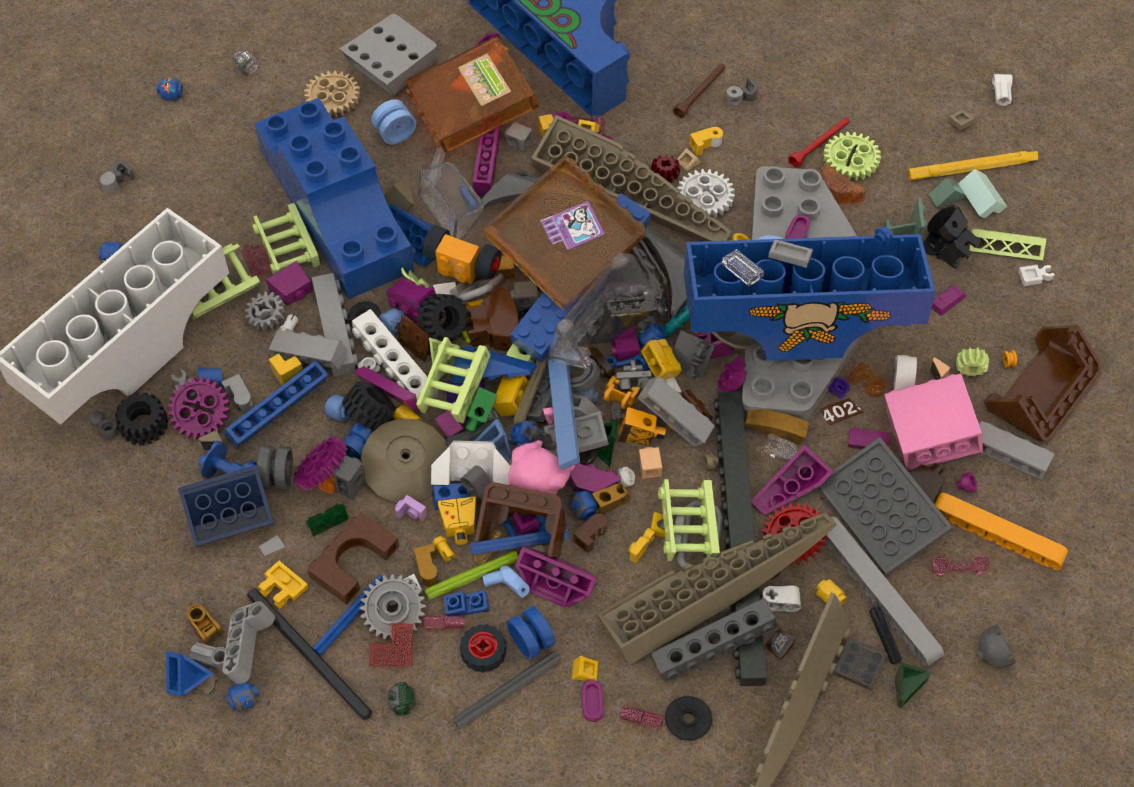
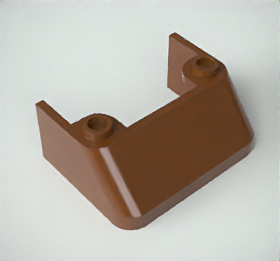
M496 482L489 483L485 487L474 541L488 540L491 524L504 523L509 517L510 510L547 517L545 526L548 533L551 534L548 556L560 557L566 520L564 502L559 495Z

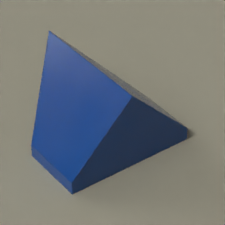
M172 651L166 652L167 693L184 696L214 674L184 654Z

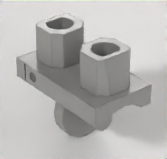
M630 360V366H623V371L631 372L616 373L617 379L620 380V391H630V381H637L639 387L641 380L651 378V371H643L642 365H635V360Z

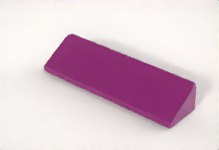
M365 366L354 371V374L361 381L376 386L390 398L417 411L416 394Z

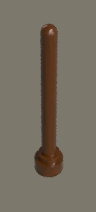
M720 64L684 103H678L673 108L674 115L681 119L684 118L688 113V107L725 69V65Z

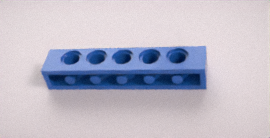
M315 360L227 427L224 436L235 449H238L324 383L328 373Z

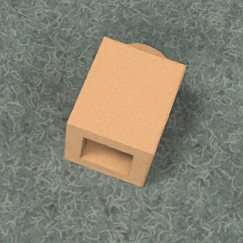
M659 447L639 449L642 479L662 477Z

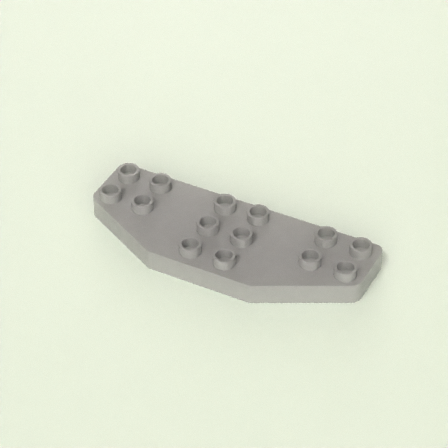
M763 166L757 169L754 186L751 240L767 235L785 239L791 221L797 215H804L810 220V228L805 238L857 236L818 171L814 169L780 168L777 166ZM860 337L850 344L843 358L766 361L765 352L760 343L749 349H744V364H746L744 370L747 371L746 380L742 383L743 416L746 417L748 410L766 409L807 421L828 392L829 386L834 383V378L839 376L858 348Z

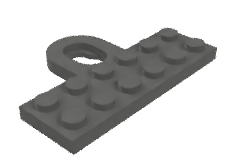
M568 329L549 354L550 360L565 353L568 357L570 374L577 370H585L582 376L570 379L572 392H582L590 388L600 375V368L593 359L579 358L592 335L589 329ZM548 363L525 421L543 422L546 418L543 409L552 407Z

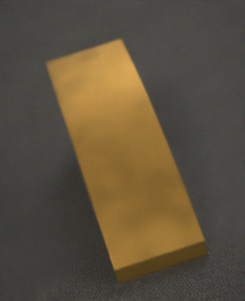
M755 409L747 411L744 425L772 438L780 439L783 437L800 444L806 438L809 422L777 411Z

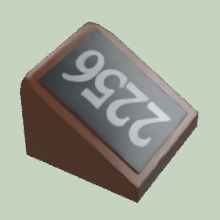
M779 627L766 643L765 648L781 660L794 646L795 639Z

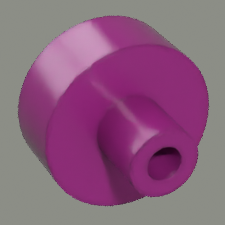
M972 472L961 475V481H957L958 489L964 488L967 493L977 490V481Z

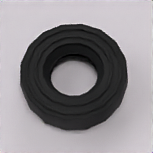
M362 301L353 305L348 314L349 323L352 328V320L370 309L379 318L381 310L377 304Z

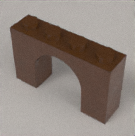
M362 512L350 520L347 528L337 534L333 543L327 545L319 558L313 560L307 569L310 579L346 605L358 593L360 588L357 580L339 568L338 560L340 556L352 547L361 546L372 550L387 561L399 548L396 536Z

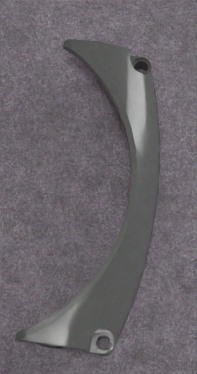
M525 170L518 171L516 174L509 172L502 177L482 198L479 205L480 208L485 209L498 203L506 204L508 201L517 199L553 198L578 203L589 201L591 207L604 212L611 206V204L590 194L531 175ZM647 226L640 236L651 246L665 269L672 295L671 315L675 317L684 305H688L684 282L685 252L665 236Z

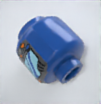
M650 323L639 332L638 343L643 348L651 340L666 339V331L660 324Z

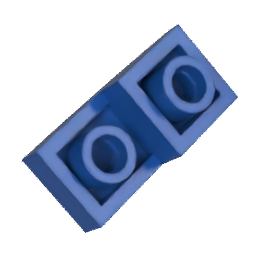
M485 590L465 594L462 591L443 596L446 616H460L490 611L488 596Z

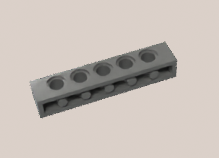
M763 598L651 654L664 681H672L687 671L697 669L699 665L705 662H712L718 656L734 651L744 643H751L757 637L773 632L778 627V624L768 603ZM752 621H758L753 626L749 625ZM734 630H739L735 635L730 634ZM716 639H719V640H720V641H719L718 643H716V644H711L712 641H714V640H716ZM695 649H701L698 653H693ZM676 658H682L681 661L674 663Z

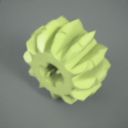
M970 347L968 350L962 349V352L958 353L956 367L961 375L966 374L967 377H976V375H983V372L988 370L989 357L985 350H979L978 347L975 349Z

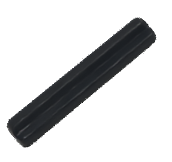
M871 608L869 614L890 663H900L902 657L881 608Z

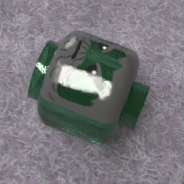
M405 682L396 683L388 691L389 709L398 716L410 714L416 707L415 689Z

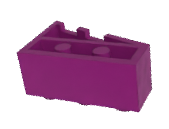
M400 279L386 291V294L388 296V303L392 308L401 310L405 316L408 315L416 323H419V320H416V316L419 315L417 309L421 308L420 303L426 301L425 298L427 296L436 294L434 287L425 288L424 284L417 286L413 281Z

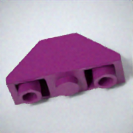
M577 463L570 472L568 482L574 492L589 491L592 494L617 484L621 476H618L614 471L599 470L598 467L591 464L583 465Z

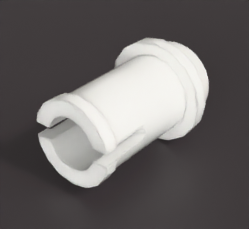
M289 314L284 325L279 330L285 331L289 329L293 331L299 321L298 318L294 316L291 320L293 315Z

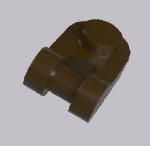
M590 348L588 350V357L593 359L599 366L600 376L610 379L615 375L612 366L597 348Z

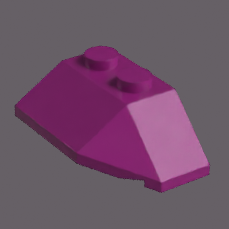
M522 546L515 564L521 578L529 586L530 593L563 607H568L589 598L597 580L596 576L582 567L558 557L548 556L546 552Z

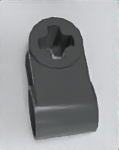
M475 465L461 477V483L467 489L470 496L476 497V503H482L485 487L491 483L486 472L480 466Z

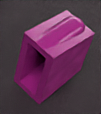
M297 261L266 279L268 289L274 292L276 296L279 295L287 306L297 300H302L305 295L312 292L313 282L305 274Z

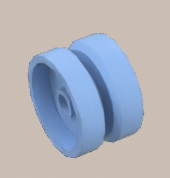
M400 100L384 102L374 111L371 117V124L384 142L389 145H395L408 139L416 128L415 118Z

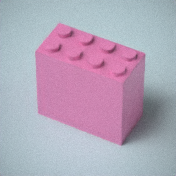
M952 374L943 379L930 380L924 384L911 385L908 388L892 390L884 394L887 414L904 467L907 471L914 470L920 464L930 466L934 463L938 464L983 452L982 432L961 374Z

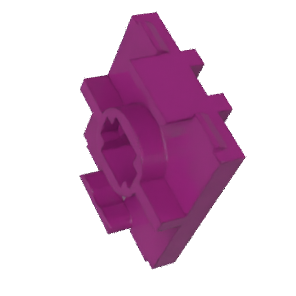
M739 355L731 364H724L725 370L720 374V380H717L718 389L722 392L736 391L746 380L747 371L744 370L746 364L743 363V359Z

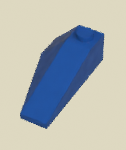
M390 204L389 208L396 222L411 244L413 260L422 266L428 265L434 259L423 255V244L428 231L433 225Z
M466 346L462 348V350L473 353L478 349L473 348V346ZM489 351L491 356L482 377L494 380L504 374L507 378L530 375L537 368V364ZM456 357L454 367L467 370L470 368L472 360ZM453 374V383H464L465 377Z

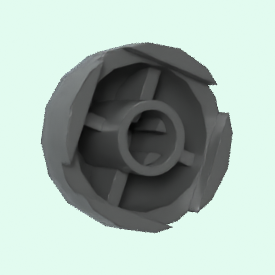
M996 624L983 631L978 641L980 648L977 649L981 661L986 660L990 666L995 668H1004L1014 664L1015 660H1009L1008 657H1011L1012 654L1001 632H996L999 629Z

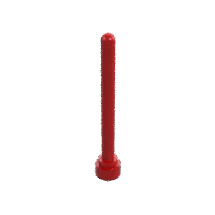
M845 117L801 152L791 154L788 157L789 163L798 168L803 164L804 158L845 127L850 122L849 118Z

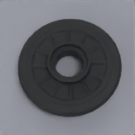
M683 696L675 699L668 706L665 713V721L669 731L674 736L683 740H696L704 736L710 729L712 715L707 704L701 699L693 696ZM690 713L695 719L693 722L687 723L683 720V715Z

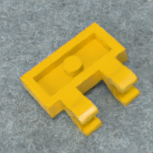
M280 561L264 573L266 580L258 586L261 589L259 592L264 597L275 586L281 590L273 597L274 605L279 610L287 603L289 598L295 601L308 589V584Z

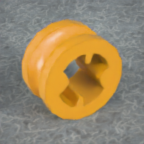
M1011 350L1009 353L1004 351L1002 359L1005 368H1009L1010 365L1016 367L1017 355L1015 350Z

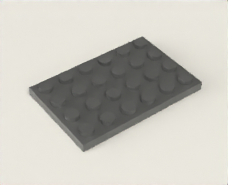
M880 437L835 468L829 478L818 487L886 576L953 530L951 524Z

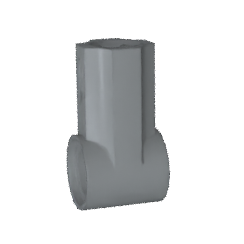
M196 642L190 650L189 658L197 663L214 667L218 671L223 672L224 661L219 662V660L224 658L226 648H215Z

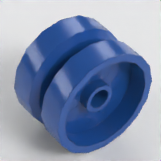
M530 606L522 611V618L516 615L506 621V626L514 643L528 660L538 656L540 648L547 650L556 644L549 624L534 606Z

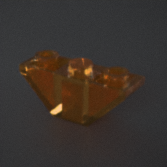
M825 163L821 164V177L838 204L862 203L864 201L865 189Z

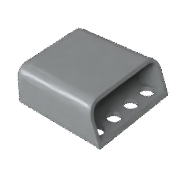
M396 14L389 15L339 48L345 58L355 68L392 96H395L400 90L432 67L438 60L436 43Z

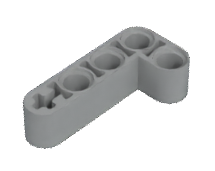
M260 601L235 610L230 618L223 673L235 684L246 683L250 678L257 631L269 627L275 620L274 613Z

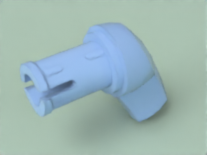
M501 566L499 571L482 574L485 587L503 582L522 598L530 591L526 582L508 566Z

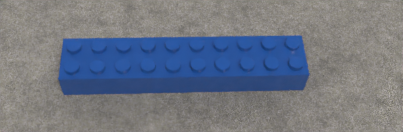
M620 193L599 220L605 234L580 244L510 334L511 343L542 363L650 224L651 212Z

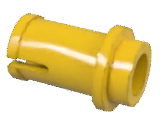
M439 536L433 540L432 544H434L435 550L437 549L444 562L447 563L452 560L451 556L455 558L456 555L446 543L447 539Z

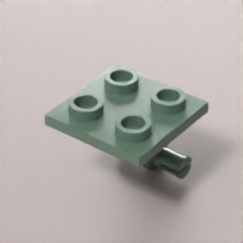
M917 198L910 223L893 226L892 219L890 221L889 219L885 220L886 227L891 230L893 235L921 234L923 239V231L927 229V220H924L925 205H922V199Z

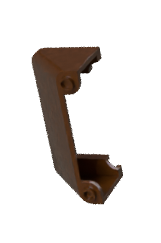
M1078 325L1042 327L1035 338L1036 345L1040 350L1003 399L997 393H992L985 399L984 404L987 409L1036 440L1049 441L1101 372V363Z

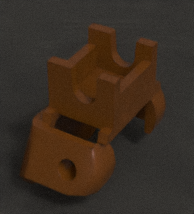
M500 287L484 297V302H481V306L465 309L468 312L466 318H472L468 320V324H465V326L472 325L473 330L468 331L469 339H476L470 342V345L474 347L489 344L494 349L509 350L512 346L510 334L519 324L517 310L509 291Z

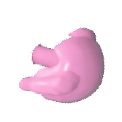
M537 440L516 447L512 451V464L508 474V482L511 486L557 494L558 490L565 486L570 472L574 469L575 465L562 470L559 467L558 457L548 450L541 448L542 441Z

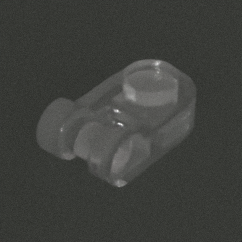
M768 434L766 444L762 445L760 452L788 462L797 453V447L790 441L773 434Z

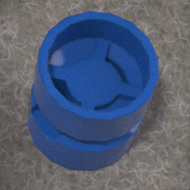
M355 423L352 426L348 436L343 439V442L347 445L346 456L361 459L362 449L372 433L370 429L359 423Z

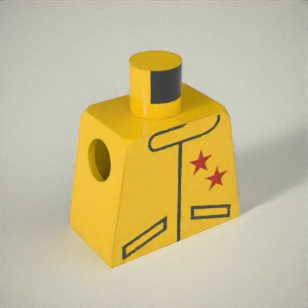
M476 497L438 501L439 514L446 536H455L457 545L466 544L468 542L467 535L475 534Z

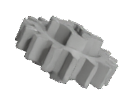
M265 292L264 296H261L259 293L257 299L252 297L253 302L247 303L249 309H245L247 314L245 318L257 330L262 328L266 331L268 326L273 329V324L279 325L278 320L284 319L282 314L286 313L284 309L285 304L280 296H276L274 292L270 295Z

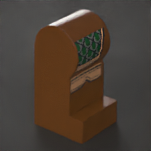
M594 514L573 533V542L587 553L594 548V540L598 536L604 535L607 531L608 521L605 515Z

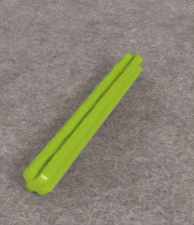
M516 551L509 552L430 586L424 590L428 600H431L482 578V574L498 571L501 566H510L517 562L518 554Z

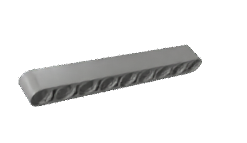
M832 516L831 518L836 522L837 526L826 534L827 539H822L830 550L835 552L834 555L842 565L847 567L846 570L853 579L860 583L858 585L867 596L872 598L873 604L881 608L886 620L893 628L895 627L898 630L896 632L902 640L911 646L909 647L919 660L923 661V666L927 667L943 657L944 651L941 645L835 516Z

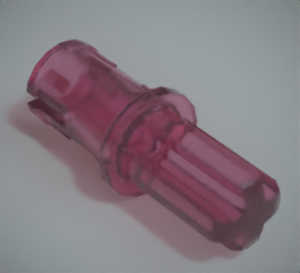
M444 614V616H425L423 618L424 628H443V630H446V628L464 629V615L446 616Z
M626 706L622 707V716H620V719L638 723V725L647 724L656 727H662L664 720L662 715L646 712L643 708L639 710Z

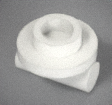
M628 467L618 469V476H621L618 483H622L625 488L633 485L635 481L634 472Z

